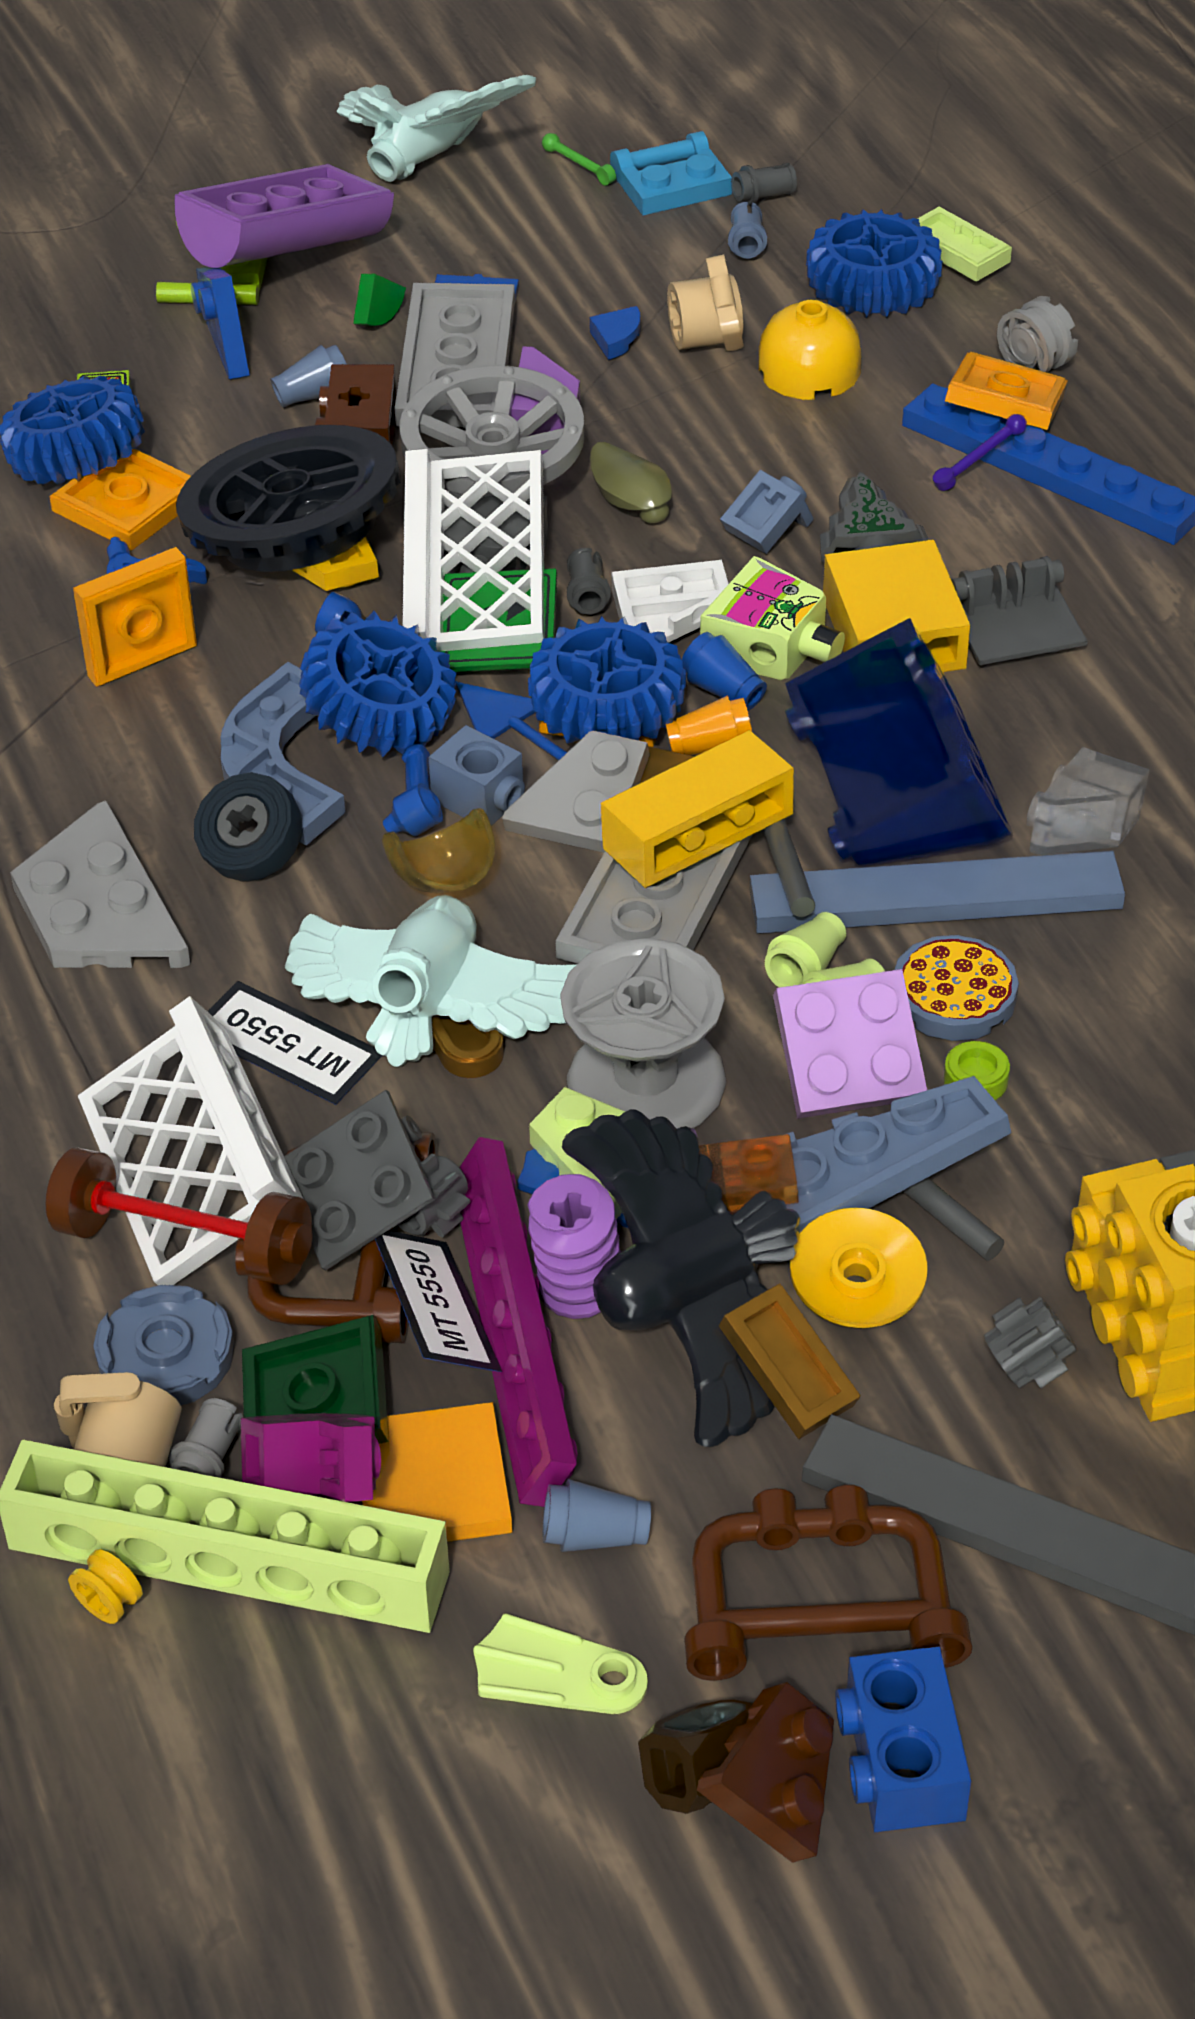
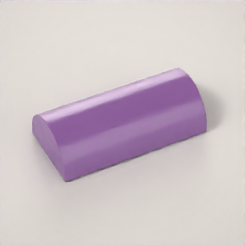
M325 164L179 192V194H175V216L181 238L191 255L207 267L220 268L375 235L385 227L390 218L394 193L390 192L387 188L332 165Z

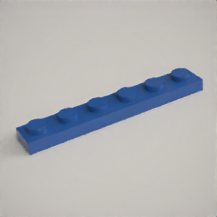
M934 383L903 408L902 426L966 454L972 452L1005 427L1007 420L1003 417L945 402L948 388ZM1027 424L1022 434H1012L979 459L1172 545H1175L1195 526V496L1182 491L1178 487L1144 475L1129 466L1121 465L1091 452L1083 446L1063 440L1035 426Z

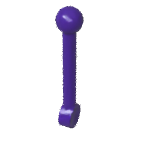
M1020 414L1009 416L1005 427L951 468L944 467L937 470L933 475L936 488L940 491L949 490L955 485L956 477L1012 434H1022L1027 427V421L1024 416Z

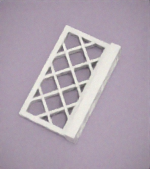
M428 449L405 451L403 626L411 628L418 624L420 637L423 639L437 638L436 652L542 643V639L545 638L543 458L541 450L431 461ZM530 470V479L514 494L498 483L509 472ZM469 477L476 482L459 499L445 490V479ZM489 491L504 503L485 519L472 510L471 507ZM529 498H530V505H528L527 503H525ZM446 505L449 508L444 512V507ZM517 511L530 520V524L513 539L498 527ZM463 517L476 528L459 544H456L444 535V531L458 518ZM489 536L504 548L485 565L470 554V552ZM529 544H530V551H529L527 548H525V547H527ZM444 550H446V551L448 552V554H447L445 557H444ZM517 556L530 566V570L513 585L497 572L502 570ZM459 562H462L477 573L460 589L456 590L444 581V576ZM489 581L503 591L504 594L485 611L469 598ZM530 588H531V597H529L527 594H525ZM443 594L449 598V599L446 600L444 603H443ZM515 602H518L531 612V624L505 626L497 619ZM459 607H462L476 618L464 631L443 633V622Z
M191 996L169 1010L175 1023L172 1029L78 1095L100 1151L106 1153L114 1163L116 1190L118 1193L146 1199L154 1180L171 1182L163 1203L182 1207L190 1185L205 1186L208 1189L199 1211L218 1215L227 1189L243 1191L248 1204L229 1217L230 1219L249 1222L258 1202L270 1192H279L303 1198L224 1026ZM181 1051L183 1058L174 1080H157L163 1062ZM124 1090L132 1091L122 1117H107L103 1105ZM151 1093L167 1095L157 1123L140 1121ZM187 1097L203 1100L193 1127L176 1125ZM134 1134L151 1136L140 1164L125 1162V1156ZM170 1138L188 1140L177 1169L159 1167ZM206 1143L223 1145V1151L214 1173L196 1171ZM126 1212L151 1276L157 1285L176 1284L240 1239ZM173 1228L191 1229L185 1248L169 1260H166L164 1250Z

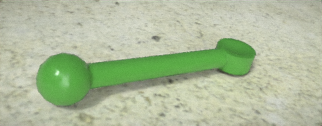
M548 133L543 137L542 146L546 151H557L593 172L604 186L615 182L616 173L610 164L598 165L562 144L560 138L554 133Z

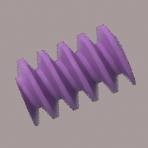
M581 1174L560 1175L545 1181L538 1187L527 1204L530 1212L528 1230L532 1238L531 1247L534 1252V1264L537 1268V1277L540 1284L539 1291L546 1307L555 1314L570 1319L590 1318L601 1313L594 1297V1279L605 1263L621 1252L619 1248V1235L617 1233V1220L615 1218V1205L608 1190L595 1179Z

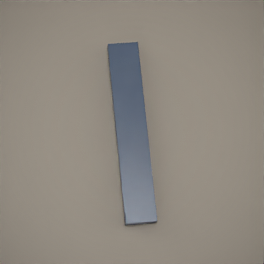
M1114 851L804 871L815 902L814 911L805 917H797L791 912L778 873L750 875V896L756 933L787 932L811 921L822 912L836 915L841 919L846 928L1123 909L1125 891Z

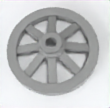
M514 366L472 367L439 377L413 395L406 404L400 418V440L404 458L405 451L428 449L431 461L548 450L542 454L543 485L553 481L568 470L580 455L584 444V414L576 396L565 385L548 375ZM497 392L493 412L478 414L467 397L478 393ZM515 394L540 401L518 421L510 416ZM449 403L466 428V431L430 416L439 408ZM555 413L560 417L564 428L529 436ZM424 433L454 447L428 448L420 434ZM530 470L509 472L498 483L514 494L530 479ZM469 477L445 479V490L464 494L476 482ZM488 491L484 497L494 495Z

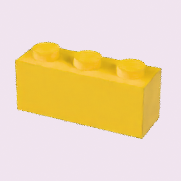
M749 730L601 802L603 849L644 888H647L792 815L794 768Z

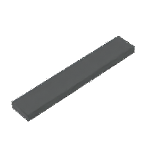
M831 1414L803 1465L802 1482L828 1492L841 1485L859 1486L867 1492L869 1506L891 1505L905 1507L924 1517L934 1527L937 1535L1195 1635V1554L833 1414Z

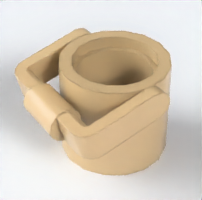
M724 254L706 258L710 277L671 282L668 286V316L673 340L679 350L725 344L727 351L741 349L744 346L742 339L743 311L737 282L734 276L728 273Z
M128 1372L70 1375L61 1379L60 1395L57 1396L54 1402V1409L60 1429L69 1437L70 1444L74 1450L166 1467L182 1410L177 1399L167 1391L150 1383L140 1381L137 1375ZM83 1403H88L86 1410L84 1409Z

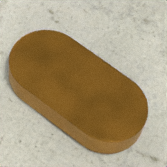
M432 1016L433 1049L442 1065L450 1073L463 1078H478L492 1073L500 1066L504 1050L503 1035L499 1031L494 1029L489 1032H483L478 1030L469 1020L456 1022L449 1016Z

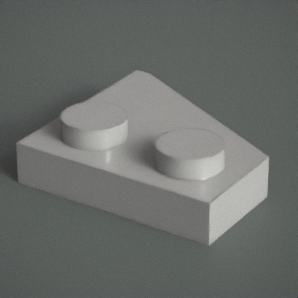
M597 731L588 732L504 812L502 820L505 831L604 853L601 802L640 784L650 755L648 743Z

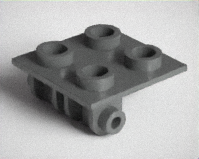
M1049 556L1040 557V559L1022 562L1021 569L1017 562H1010L1007 565L1006 575L1001 565H994L991 569L961 571L958 578L951 579L970 623L969 647L979 665L1087 645L1088 641L1055 584L1064 580V569L1060 560L1051 561Z
M387 1090L381 1092L284 1156L303 1199L310 1207L312 1216V1245L321 1268L325 1271L435 1200L414 1151V1142L422 1138L421 1131L410 1116L407 1115L402 1119L400 1118L390 1092Z

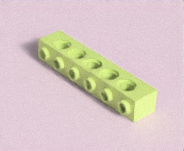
M21 1440L0 1488V1516L8 1548L11 1550L88 1565V1557L95 1550L102 1549L120 1559L136 1575L427 1633L431 1632L450 1572L446 1521L33 1441Z

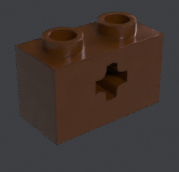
M331 364L329 386H320L319 409L321 418H316L315 425H346L367 429L384 437L394 448L396 428L395 403L397 396L394 364Z

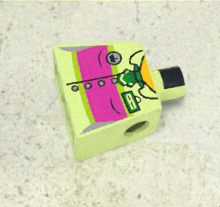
M753 556L700 617V635L705 632H709L715 637L723 635L758 675L778 680L790 678L808 656L830 665L834 664L839 658L845 642V634L843 632L825 626L826 596L822 590L756 556Z

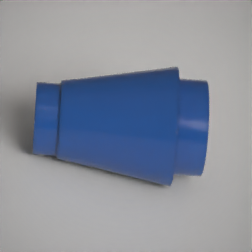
M709 632L702 633L692 641L683 654L681 660H683V668L686 670L688 682L720 698L728 695L730 701L744 698L747 711L754 708L766 692L767 683L759 678V675L723 635L715 637Z

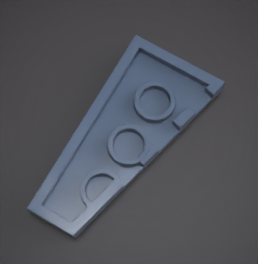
M972 1076L894 1100L891 1103V1111L868 1117L858 1116V1113L855 1112L832 1119L834 1129L798 1140H796L794 1132L767 1139L769 1149L740 1158L737 1157L735 1150L712 1157L718 1175L742 1207L757 1193L768 1191L773 1198L783 1200L787 1209H793L799 1214L800 1222L796 1230L800 1234L811 1221L828 1212L843 1208L869 1209L1011 1134L1008 1115L976 1077Z

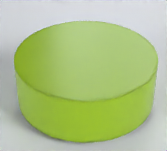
M970 1041L959 1044L946 1057L944 1084L975 1076L993 1099L997 1100L1005 1093L1008 1087L1009 1059L1000 1048L990 1043Z

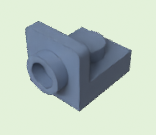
M759 470L723 514L720 521L726 531L767 554L793 521L807 528L814 518L805 502L807 494L800 485L786 476H782L778 480Z

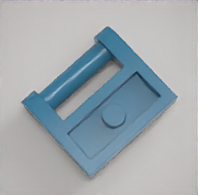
M703 131L687 134L686 140L634 152H629L625 148L612 151L610 154V164L615 170L616 180L642 216L732 195V177L709 148L707 137Z

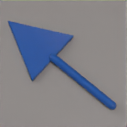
M456 681L457 690L475 730L495 739L513 728L557 760H560L567 753L523 722V720L536 713L533 709L531 698Z

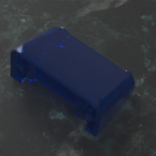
M911 618L785 683L793 704L792 707L785 710L789 723L800 741L810 737L818 749L839 809L833 811L835 825L827 828L835 849L843 860L853 857L858 865L863 866L990 847L1013 836L1011 826L961 705L944 672Z

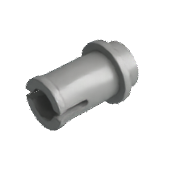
M218 1398L204 1401L185 1441L175 1444L169 1454L170 1468L221 1478L224 1473L222 1460L236 1433L241 1429V1418L243 1415L241 1413L235 1414L230 1424H228L237 1409L233 1404Z

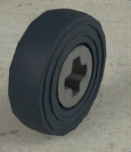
M253 772L233 775L215 785L201 801L194 818V840L202 858L222 876L243 882L263 879L281 869L295 853L302 836V814L294 796L274 778ZM254 819L258 823L253 832L244 830L241 833L238 830L240 827L239 821L243 823L244 820L250 821Z

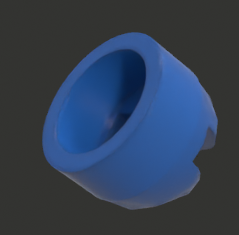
M331 592L319 610L315 623V632L324 631L332 619L344 622L351 612L363 619L362 611L358 604L350 598L337 592Z

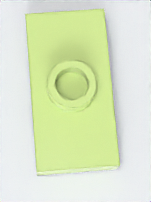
M940 206L917 218L919 219L920 226L932 228L933 236L939 239L943 264L976 282L1011 262V246Z

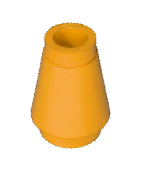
M728 695L676 718L672 723L665 724L672 752L685 755H699L749 730L752 732L744 698L730 701Z

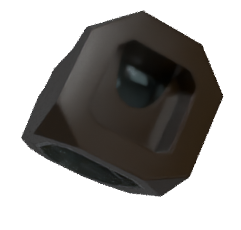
M732 1699L692 1706L655 1722L638 1741L644 1787L662 1809L688 1814L704 1809L708 1804L712 1803L697 1791L698 1780L704 1771L721 1766L729 1754L724 1743L737 1726L746 1723L748 1710L753 1703Z

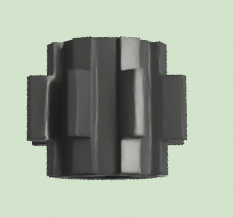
M1019 1297L992 1315L995 1319L994 1324L996 1327L984 1334V1339L1003 1370L1017 1384L1018 1388L1021 1389L1035 1380L1042 1389L1069 1370L1065 1359L1078 1350L1060 1319L1042 1297L1037 1298L1027 1306Z

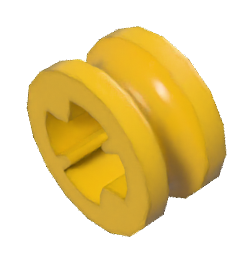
M98 1549L88 1557V1569H76L69 1576L68 1582L75 1597L91 1614L101 1621L116 1624L124 1614L122 1605L124 1603L134 1605L143 1595L142 1587L136 1576L120 1559L107 1551Z

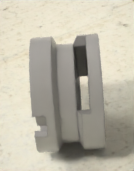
M1039 296L1023 304L1021 309H1014L1002 316L998 323L997 339L999 349L1005 361L1032 369L1039 368V371L1049 373L1051 368L1056 369L1073 359L1077 352L1078 339H1072L1070 329L1075 327V324L1069 312L1061 303L1054 306L1049 303L1050 297Z

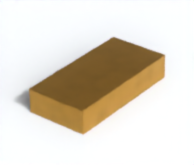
M781 1283L727 1313L720 1322V1329L798 1440L826 1424L831 1414L839 1416L852 1408L861 1397Z

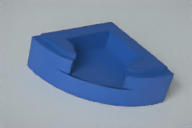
M637 306L589 317L590 333L608 360L625 354L629 350V344L641 332L640 311Z

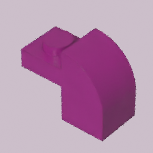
M314 1413L241 1418L242 1482L307 1495L323 1494L343 1502L373 1500V1490H376V1479L379 1477L381 1470V1452L375 1437L374 1416Z

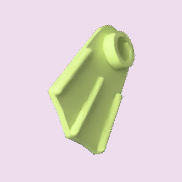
M503 1614L491 1633L473 1648L478 1672V1695L483 1698L607 1714H620L635 1708L643 1700L647 1692L648 1679L646 1670L642 1663L634 1656L582 1639L580 1636L510 1614ZM610 1671L620 1672L626 1677L625 1681L617 1685L606 1684L600 1678L603 1674Z

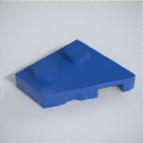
M196 268L198 282L191 283V294L197 314L202 313L204 320H206L228 378L249 376L232 276L221 268Z

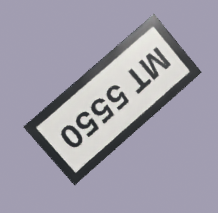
M237 981L207 1011L224 1026L237 1056L335 1105L382 1056L377 1053L375 1047L240 981Z
M390 1230L375 1238L423 1358L502 1372L447 1242Z

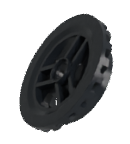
M346 425L298 427L252 439L210 460L186 481L177 497L176 510L184 536L189 537L191 544L197 549H207L208 554L225 556L233 564L248 570L265 572L287 571L326 561L347 551L360 542L373 528L377 516L385 509L384 505L394 499L397 494L396 486L401 483V474L394 448L384 437L375 432Z

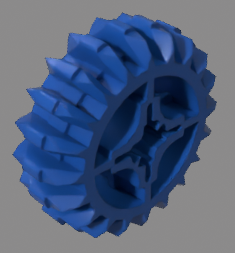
M862 209L859 215L853 216L849 213H843L840 220L829 219L826 221L825 227L815 229L814 239L810 240L806 258L809 286L815 289L816 298L828 300V304L835 308L844 307L846 314H851L855 311L864 312L866 318L871 313H881L884 317H887L889 312L892 311L906 314L909 306L922 307L924 299L933 297L934 290L939 283V277L942 275V251L939 246V239L932 234V228L920 226L919 219L916 218L903 219L901 212L888 215L884 214L882 209L878 213H867Z
M82 376L75 381L68 382L65 379L61 384L55 386L47 385L46 389L38 393H29L27 400L16 402L12 406L13 410L8 411L2 416L3 423L0 425V443L7 463L11 465L14 474L21 475L23 480H35L37 484H46L54 480L56 484H62L68 479L75 478L79 481L83 476L89 474L98 475V471L101 469L115 467L118 459L128 458L132 454V449L142 443L141 436L145 433L142 423L144 418L137 397L133 395L129 385L122 384L120 379L112 378L108 380L106 376H98L94 379Z
M374 610L365 620L351 612L344 622L332 619L324 631H318L316 636L312 638L308 652H305L300 666L302 672L299 682V694L306 698V713L319 715V730L334 729L336 731L337 744L346 739L357 743L359 753L367 746L375 747L382 758L391 750V747L403 754L404 750L410 745L422 744L425 746L432 739V736H438L440 730H443L456 701L454 697L456 693L454 689L456 686V672L449 669L450 654L436 652L437 638L423 639L420 637L418 624L411 628L399 625L397 614L388 622L381 620Z
M601 615L598 623L587 624L583 620L578 619L573 630L558 627L556 637L542 639L541 649L533 653V660L530 664V677L528 678V694L532 698V705L536 712L537 720L544 721L547 724L550 734L562 733L567 744L582 739L591 731L639 740L641 736L657 739L659 729L661 727L666 728L665 724L672 723L676 713L681 712V705L684 702V688L686 687V670L683 668V660H681L678 654L677 645L667 642L665 632L657 631L650 633L647 622H642L636 626L628 625L625 616L617 623L606 622Z

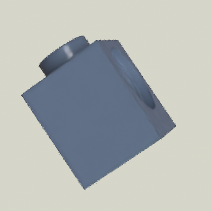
M467 725L428 757L430 788L437 795L440 805L486 830L504 815V812L524 794L522 753Z

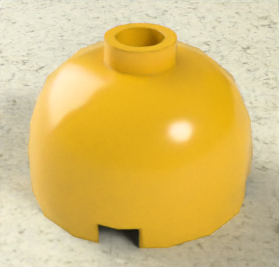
M804 300L783 308L773 315L761 334L758 367L759 371L762 370L764 373L763 382L768 388L783 396L801 400H814L815 391L831 389V397L844 393L855 385L861 374L862 356L859 333L851 319L844 312L818 300Z

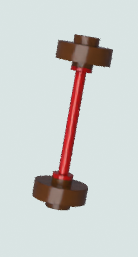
M81 1147L72 1148L64 1153L53 1169L47 1187V1218L51 1227L59 1233L89 1238L102 1228L111 1209H116L244 1239V1264L250 1277L277 1285H286L295 1278L307 1258L312 1245L311 1211L308 1203L301 1197L270 1192L258 1202L249 1222H243L116 1192V1170L112 1159L106 1153Z

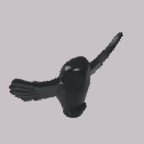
M630 1109L620 1116L601 1115L594 1119L589 1126L573 1129L566 1134L562 1141L563 1151L592 1172L616 1199L626 1220L633 1244L605 1263L594 1279V1297L603 1317L612 1327L618 1330L638 1331L664 1323H669L674 1329L692 1366L694 1388L696 1390V1419L694 1428L696 1443L704 1447H713L724 1442L729 1436H739L747 1433L754 1426L757 1418L765 1417L773 1411L774 1404L724 1335L719 1324L724 1315L768 1290L764 1285L760 1284L756 1272L758 1264L794 1259L797 1253L795 1245L799 1241V1232L796 1230L800 1222L799 1214L793 1209H787L783 1200L773 1198L768 1191L757 1193L737 1212L728 1211L727 1206L722 1201V1188L711 1180L713 1164L707 1155L700 1153L699 1139L695 1129L687 1126L676 1129L669 1119L663 1116L650 1120L642 1112Z

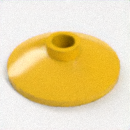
M866 1208L834 1210L811 1221L800 1232L799 1241L795 1245L797 1253L794 1259L790 1260L791 1281L802 1302L820 1317L832 1323L853 1328L877 1327L891 1323L905 1315L920 1299L925 1288L928 1270L924 1249L915 1234L896 1218L883 1212ZM850 1276H860L867 1281L853 1282L847 1278Z

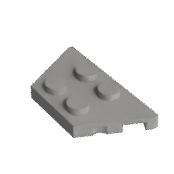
M107 801L97 803L10 872L14 891L54 968H84L92 964L104 965L107 968H132L133 957H169L170 968H182L190 965L188 947Z

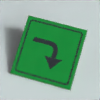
M556 568L544 569L545 638H555ZM529 570L498 571L497 573L514 585ZM477 572L445 574L444 581L458 590ZM487 581L469 599L486 611L504 592ZM531 588L525 593L529 597H531ZM443 594V603H444V602H445L446 600H448L449 598ZM515 602L497 620L505 626L531 624V612L518 602ZM459 607L443 622V633L464 631L476 618L462 607ZM542 643L440 652L450 654L449 669L454 672L530 668L533 653L541 649Z

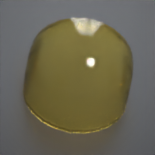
M482 808L473 809L467 816L453 825L422 838L400 842L397 834L391 831L385 833L381 839L385 854L394 872L409 886L419 891L433 894L453 893L477 884L486 876L491 868L495 855L494 834L487 814Z

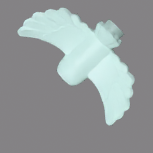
M531 75L512 77L501 82L490 83L472 92L463 90L440 91L408 106H404L394 99L391 91L386 86L361 87L344 95L345 99L339 102L340 106L337 109V113L342 117L348 118L351 122L362 123L365 126L375 128L374 137L371 139L373 147L367 152V161L378 177L392 182L395 179L402 180L413 173L416 164L447 150L453 144H461L481 119L484 111L498 106L500 102L532 88L536 84V77Z
M440 895L428 900L412 912L407 919L401 922L397 929L371 930L345 925L340 927L317 915L309 914L303 919L298 933L291 940L285 969L294 973L292 983L302 986L300 993L306 999L326 997L330 1002L337 1003L351 998L358 1003L367 1000L379 1003L382 1009L368 1030L366 1039L369 1044L375 1046L378 1054L387 1056L388 1062L392 1066L402 1067L407 1061H419L422 1055H429L433 1052L432 1016L434 1015L449 1016L456 1022L469 1020L480 1031L489 1032L495 1029L512 1039L523 1037L527 1030L545 1031L549 1028L550 1023H566L563 1017L560 993L568 973L576 965L536 964L535 961L508 957L476 945L477 924L469 906L452 896Z

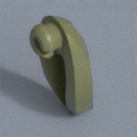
M597 442L592 447L590 462L592 473L602 496L610 504L619 508L640 510L641 519L647 523H657L666 519L670 512L666 502L672 497L671 484L666 472L657 464L607 442Z

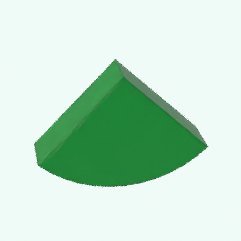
M361 274L353 324L378 326L391 320L402 304L406 287L377 274Z

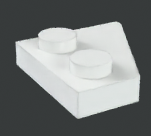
M722 560L611 572L612 593L619 620L625 616L628 625L631 626L647 622L650 633L657 631L665 632L668 643L700 628L701 614L728 585Z

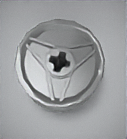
M652 938L616 941L587 954L568 973L560 993L564 1020L577 1038L584 1043L575 1053L566 1078L568 1088L625 1112L630 1109H636L650 1120L663 1116L668 1118L676 1129L684 1126L695 1128L701 1125L719 1106L727 1083L722 1058L705 1038L716 1026L725 1000L720 975L706 958L676 942Z

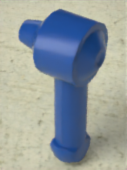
M422 744L410 745L402 754V760L405 762L406 791L394 797L392 812L383 820L384 828L391 835L404 831L413 836H418L443 821L440 801L437 795L429 789L428 757L430 753Z

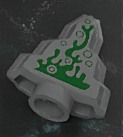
M859 472L856 477L848 478L839 495L840 510L829 517V531L820 534L821 561L824 563L825 554L927 541L929 538L923 526L915 524L913 519H909L904 510L897 508L894 502L887 500L885 492L864 473Z

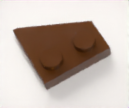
M788 1682L763 1689L749 1708L746 1723L737 1726L724 1743L729 1752L728 1756L720 1767L704 1771L698 1780L697 1791L792 1863L817 1856L821 1820L824 1813L829 1756L833 1742L834 1719Z

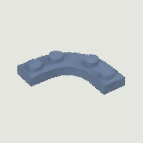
M287 662L244 696L230 712L220 737L221 765L224 780L233 775L253 772L270 776L284 786L294 796L302 814V836L299 842L308 845L345 813V802L343 794L300 772L284 759L282 754L284 745L296 731L316 716L306 713V698L299 694L302 670Z

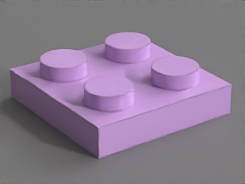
M902 969L776 988L773 998L797 1119L889 1105L894 1100L927 1090Z

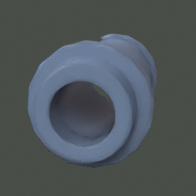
M742 202L737 204L731 212L732 228L728 234V245L737 256L749 259L756 257L764 251L767 245V233L762 226V211L760 207L752 203L751 213H748V202Z

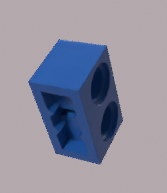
M940 1646L849 1657L847 1688L836 1689L835 1692L836 1712L841 1735H854L858 1755L849 1757L852 1793L856 1804L868 1803L874 1832L966 1821L971 1778ZM896 1703L905 1708L890 1710L880 1706V1704ZM909 1769L919 1773L921 1776L905 1778L895 1774L893 1771Z

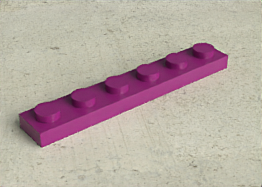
M479 1137L459 1167L468 1184V1191L465 1196L470 1199V1204L460 1211L464 1218L460 1224L481 1323L502 1372L492 1371L519 1503L544 1507L548 1485H562L573 1474L577 1465V1446L575 1440L570 1437L563 1406L564 1389L561 1382L557 1380L551 1353V1333L549 1328L545 1326L538 1296L539 1280L532 1270L526 1244L527 1228L525 1223L521 1221L515 1196V1176L509 1170L503 1141Z

